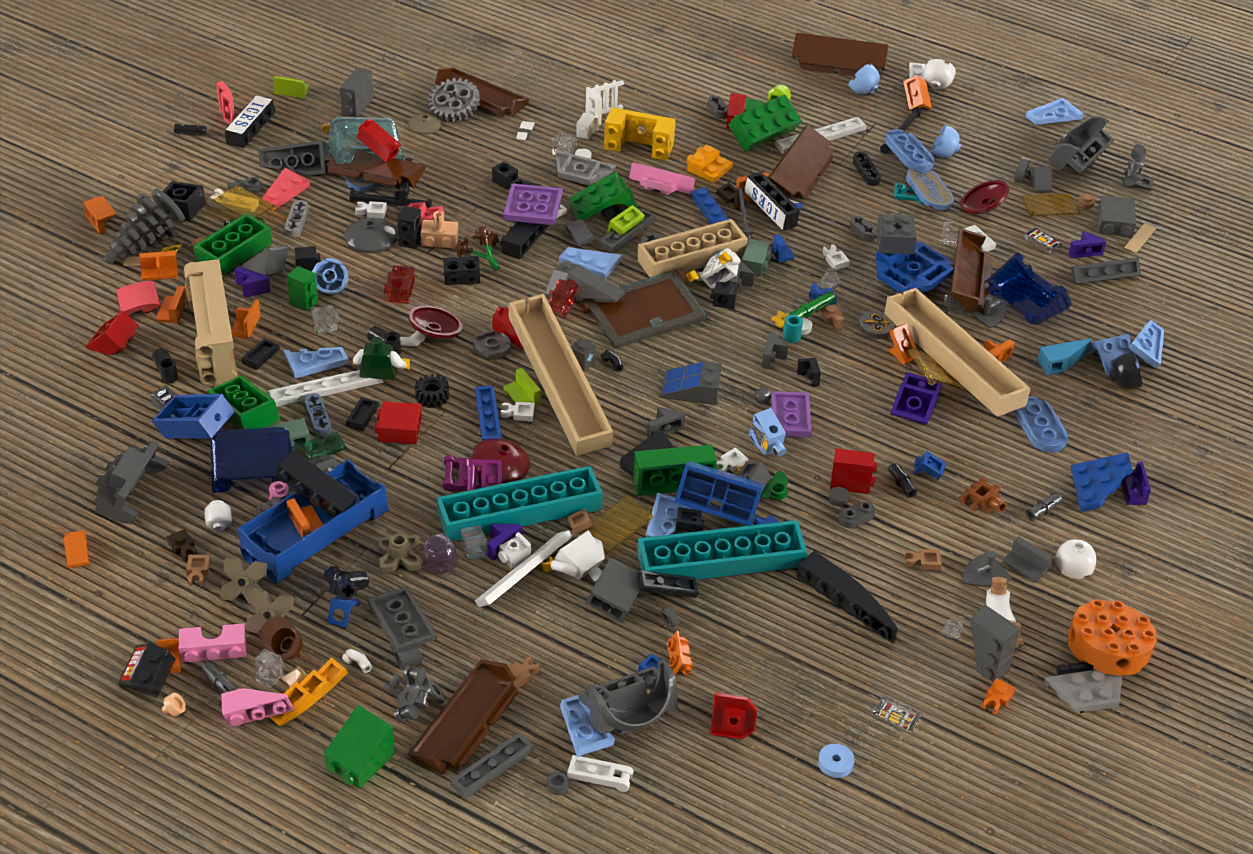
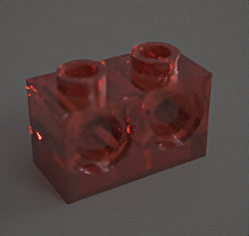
M393 265L392 271L388 273V284L385 283L384 286L387 302L409 304L415 284V267Z

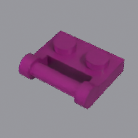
M452 455L444 457L445 480L443 481V489L445 491H467V466L465 465L466 459L472 458H455ZM453 468H459V482L453 481ZM475 468V489H478L479 472Z
M466 459L467 491L475 490V466H481V488L501 484L502 460Z

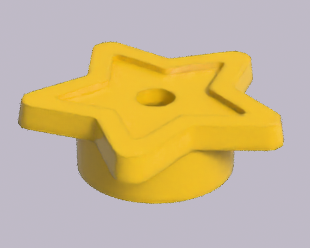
M778 311L776 316L771 317V320L775 321L777 327L784 328L785 318L788 314Z

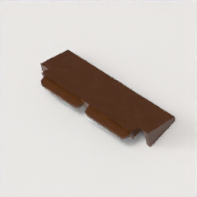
M796 32L792 58L799 57L802 69L832 73L837 68L843 75L855 76L867 64L869 66L872 64L876 69L879 67L882 68L881 70H885L888 45Z
M454 67L438 69L435 85L441 86V81L447 83V79L450 82L453 78L456 81L461 78L462 82L467 79L468 83L473 82V86L476 85L480 94L479 106L476 107L499 117L505 114L512 117L529 103V99Z
M809 125L805 126L768 179L787 198L795 195L796 198L801 197L805 199L817 183V176H821L833 160L832 153L834 150L828 147L831 141Z
M344 147L338 148L324 159L329 173L351 178H359L361 176L365 181L387 186L400 185L405 178L410 187L414 188L426 169L424 164L396 158L386 163L377 154Z
M959 228L950 296L973 314L974 310L978 312L980 309L983 310L985 297L989 295V285L985 282L990 280L992 258L988 256L987 251L981 250L986 236Z
M481 659L407 753L409 757L442 775L448 767L458 771L486 737L491 725H494L518 694V690L513 684L515 678L506 663Z

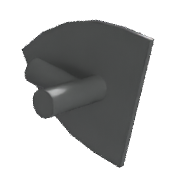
M986 296L983 310L980 309L979 312L974 310L973 314L966 308L965 311L988 328H992L1004 319L1007 304L1006 302H1001L998 298L992 301L993 298L991 296Z
M986 552L972 559L966 566L962 583L988 587L993 584L991 582L993 577H1003L1007 581L1012 580V577L995 560L996 554L994 552Z

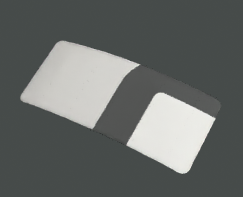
M522 121L516 139L529 140L535 123Z

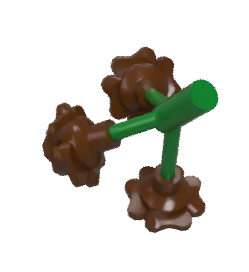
M487 226L475 229V235L472 236V238L480 240V245L485 246L487 255L469 247V239L466 237L463 240H458L455 244V251L458 257H462L466 253L475 254L487 259L494 271L500 269L492 255V247L499 242L498 233L489 230Z

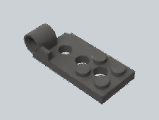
M408 587L369 598L368 605L390 641L391 650L395 655L400 670H404L407 666L422 664V656L418 645L437 639V634Z

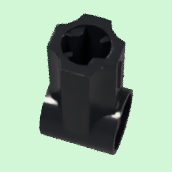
M376 326L370 328L367 334L368 340L371 341L374 337H380L383 339V344H390L393 346L394 352L398 355L401 353L400 335L397 332H387Z
M162 348L156 349L154 354H152V359L161 374L162 381L165 383L175 382L178 379L175 360L171 358L167 350Z

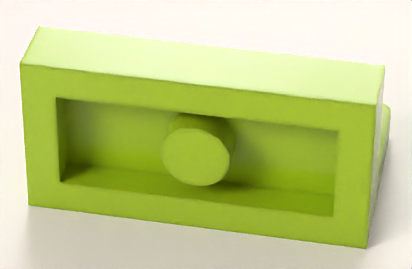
M278 76L273 77L274 94L305 99L310 91V85L305 84L302 80Z
M632 205L610 220L606 234L615 230L620 235H623L644 220L645 215Z
M523 368L517 369L516 381L504 385L503 390L515 404L516 402L535 403V406L541 404V389Z

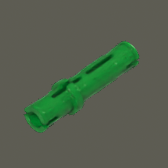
M828 291L811 302L800 305L797 310L790 312L788 315L808 318L813 312L834 302L835 295L833 292Z

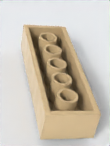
M729 219L638 244L637 261L651 280L654 281L668 276V273L674 272L679 268L688 272L706 267L709 259L720 253L724 248H728L736 253L738 257H742L748 244V238L736 223Z

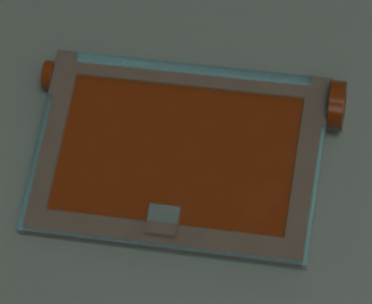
M682 268L619 287L625 291V295L615 303L595 302L593 298L583 299L582 303L584 313H591L614 349L707 319V314L686 286L687 276Z

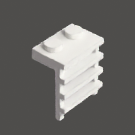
M614 80L610 84L606 82L602 86L595 85V88H586V113L599 116V125H601L602 114L609 113L612 107L623 109L622 104L617 105L618 86L624 85L623 80L618 82ZM609 88H612V106L609 108ZM601 90H603V109H602Z

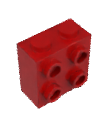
M383 401L382 409H378L377 419L379 422L375 423V434H378V442L417 444L422 420L421 404Z
M835 448L830 489L841 487L848 492L869 494L870 487H874L875 475H872V473L877 472L878 462L874 461L875 453Z

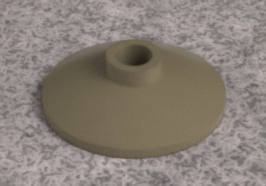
M419 114L409 120V128L418 134H431L441 128V120L432 114Z

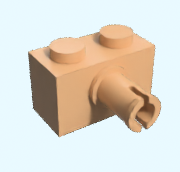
M439 211L433 213L434 220H423L421 246L455 249L459 236L458 222L444 221V213L440 211V217Z

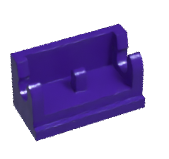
M1137 462L1133 472L1129 476H1125L1121 481L1127 505H1147L1151 492L1143 462Z

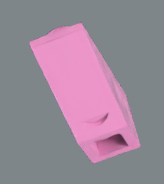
M245 688L221 694L222 715L229 727L239 726L293 710V706L286 694Z

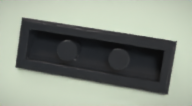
M659 430L622 456L620 468L633 477L635 451L674 448V446L664 433Z

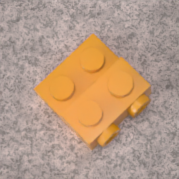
M708 145L698 147L694 155L690 154L686 160L687 171L713 183L733 168V162L719 156L720 150Z

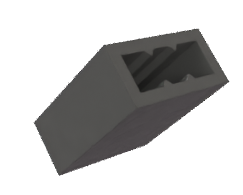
M357 67L340 87L343 115L357 118L374 98L371 70Z
M1100 195L1097 208L1098 233L1133 237L1136 227L1135 200Z
M610 558L593 587L586 604L622 623L640 591L637 578L638 572Z

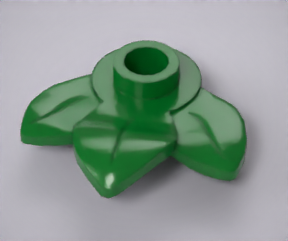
M782 471L776 472L773 479L770 478L760 498L785 499L788 496V488L786 487L788 484L787 476Z

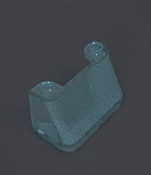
M335 117L330 123L328 149L337 164L352 162L355 152H373L357 138L359 126L367 119L374 120L400 143L395 122L390 118ZM400 146L398 155L394 158L403 160V152Z

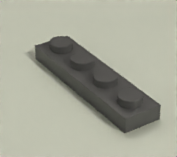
M642 208L640 212L645 215L644 220L623 235H620L615 230L611 231L599 240V246L613 253L655 222L656 215Z
M1139 258L1071 267L1073 284L1141 275Z
M317 455L307 459L325 473L332 471V467L338 465L335 457Z
M519 732L452 778L450 784L466 799L532 753L534 745Z

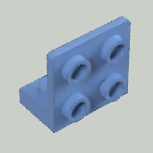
M1129 334L1098 340L1090 345L1089 354L1097 353V355H1100L1107 376H1110V371L1113 370L1112 364L1118 356L1129 352L1134 354L1137 361L1136 366L1140 368L1136 354L1129 349V346L1132 344Z

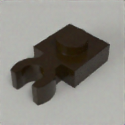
M728 182L717 189L716 194L727 204L732 202L735 209H740L739 191ZM743 197V199H744V206H745L747 200Z
M185 529L166 537L171 549L176 555L181 553L184 562H188L187 555H197L194 541Z

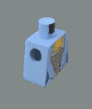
M769 408L754 414L749 438L764 455L773 452L777 457L784 455L787 451L783 446L786 433L773 410Z

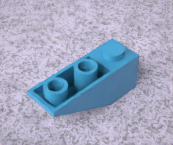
M1090 338L1041 347L1038 362L1046 375L1064 372L1089 353L1092 340Z

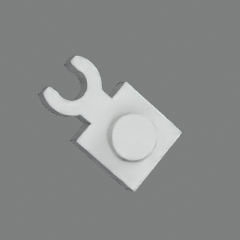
M370 201L369 204H365L364 202H357L355 212L356 215L367 214V217L384 219L387 203Z
M832 244L830 250L823 247L822 253L826 256V261L833 270L849 266L850 260L842 251L837 252L835 245Z
M516 402L515 405L502 403L501 417L509 418L514 416L516 421L533 422L535 403Z
M734 448L721 456V461H717L716 469L724 472L730 469L732 472H735L743 467L748 458L737 448Z

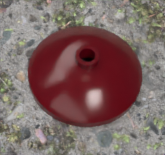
M1001 180L981 183L970 189L962 197L960 206L964 212L969 214L991 212L1006 200L1009 194V187L1006 182Z
M429 305L417 306L411 309L408 315L411 326L420 334L431 339H451L458 336L462 331L463 324L461 320L452 312L440 307Z
M492 438L484 440L475 446L472 453V459L502 460L501 482L504 483L518 481L525 477L529 471L530 459L527 453L518 444L507 439ZM475 466L478 472L481 473V466Z

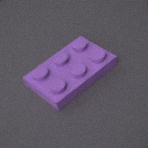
M771 391V409L786 433L785 436L811 437L809 393Z

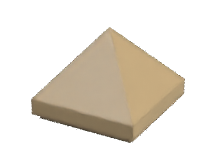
M297 666L281 679L290 687L295 681L300 684L308 674Z

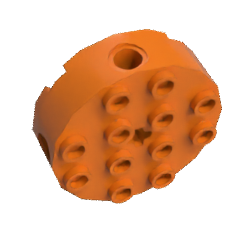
M1095 599L1080 606L1073 615L1067 634L1068 646L1077 659L1081 662L1085 660L1093 665L1094 670L1116 676L1134 675L1140 672L1142 667L1149 663L1157 642L1156 630L1151 624L1150 619L1118 600L1112 602Z

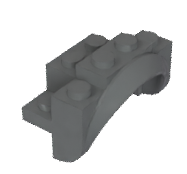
M1093 116L1066 133L1055 143L1054 154L1050 157L1049 161L1060 171L1070 165L1079 174H1082L1114 142V139L1103 130L1109 120L1102 116Z
M152 440L149 446L145 445L143 449L136 445L129 446L125 453L121 452L114 461L110 460L105 468L107 472L105 474L101 473L96 482L99 487L95 502H97L95 511L120 523H130L136 518L139 512L125 504L126 497L131 495L144 473L161 472L169 465L170 462L156 456L160 443Z
M665 660L658 662V669L653 666L598 686L596 684L589 685L588 689L578 692L579 700L590 709L591 725L601 734L609 733L615 729L622 735L643 729L659 722V718L665 712L678 707L675 675ZM647 689H652L647 696Z

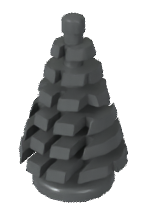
M158 188L154 189L151 193L153 202L144 194L139 193L136 198L137 203H133L131 211L135 213L129 212L125 217L128 220L127 223L123 222L120 226L124 235L117 232L115 239L119 244L117 245L112 241L109 246L112 251L104 256V260L108 264H112L117 257L120 259L126 258L125 251L130 255L136 254L137 250L134 246L143 251L148 249L146 247L147 244L150 246L158 244L154 239L164 242L168 240V237L174 238L178 235L177 229L172 228L174 224L171 220L181 223L185 220V216L167 194Z

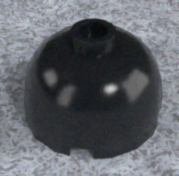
M1132 352L1118 356L1112 364L1113 370L1110 371L1112 381H1116L1121 388L1128 390L1136 389L1143 385L1141 373L1136 366L1137 361Z

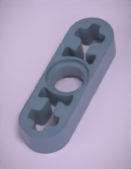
M308 394L304 399L305 408L314 434L318 437H326L331 434V422L323 400L319 394ZM317 413L323 414V415L320 416V417H314V416H313L314 414H317Z

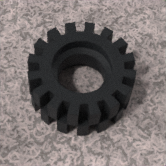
M431 374V377H428V375H424V378L420 377L419 381L417 380L415 384V399L417 403H421L423 407L427 405V408H430V406L437 408V405L441 407L443 403L446 404L447 400H449L448 381H445L444 377L440 378V375L434 377V374Z

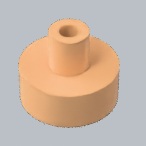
M174 692L164 698V706L162 707L164 714L169 713L172 716H178L185 711V702L178 693Z

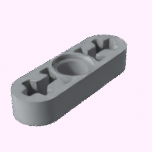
M298 200L293 203L284 226L286 236L294 238L301 234L309 212L306 201Z

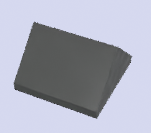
M288 245L268 248L242 265L246 269L263 275L284 272L289 247Z

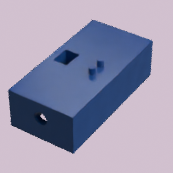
M222 394L175 395L152 420V423L164 438H212L235 411Z
M687 461L674 502L751 526L764 484ZM711 499L723 502L722 506L718 507L710 504Z

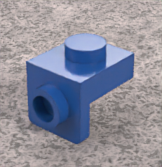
M781 234L774 235L771 248L778 262L794 260L795 255L790 247L787 246Z

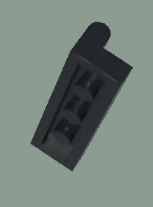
M405 158L406 161L412 162V158ZM404 178L400 185L396 184V188L399 191H395L394 194L396 198L393 200V204L395 206H407L410 185L407 179Z

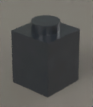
M316 246L295 248L296 267L299 266L312 272L315 265L321 262L320 253H316Z

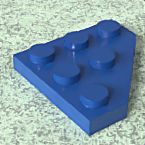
M1128 452L1070 465L1080 511L1101 508L1107 496L1113 494L1121 485L1123 478L1133 472Z

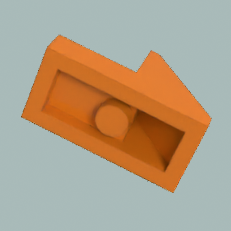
M907 323L889 330L894 347L888 349L890 353L903 364L920 358Z
M86 530L65 533L64 545L68 568L89 565Z
M179 637L158 639L156 641L157 646L168 649L176 659L169 674L181 673Z

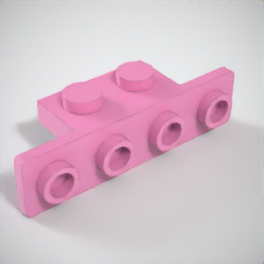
M635 162L631 165L629 175L630 179L640 181V185L645 186V189H657L662 194H670L674 191L691 194L696 180L694 177Z

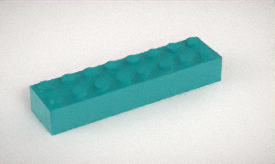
M591 466L437 497V515L447 542L489 534L491 533V524H520L521 526H527L565 518L584 508L587 513L602 510L603 493Z
M798 520L638 538L637 555L642 571L695 577L697 580L798 568V563L806 557L807 550Z

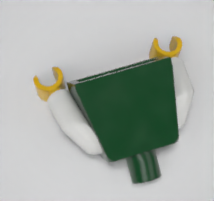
M374 337L371 343H366L365 348L360 349L354 355L352 363L353 366H361L359 377L395 380L397 369L410 370V360L406 358L401 359L394 352L393 346L383 344V339L380 337Z

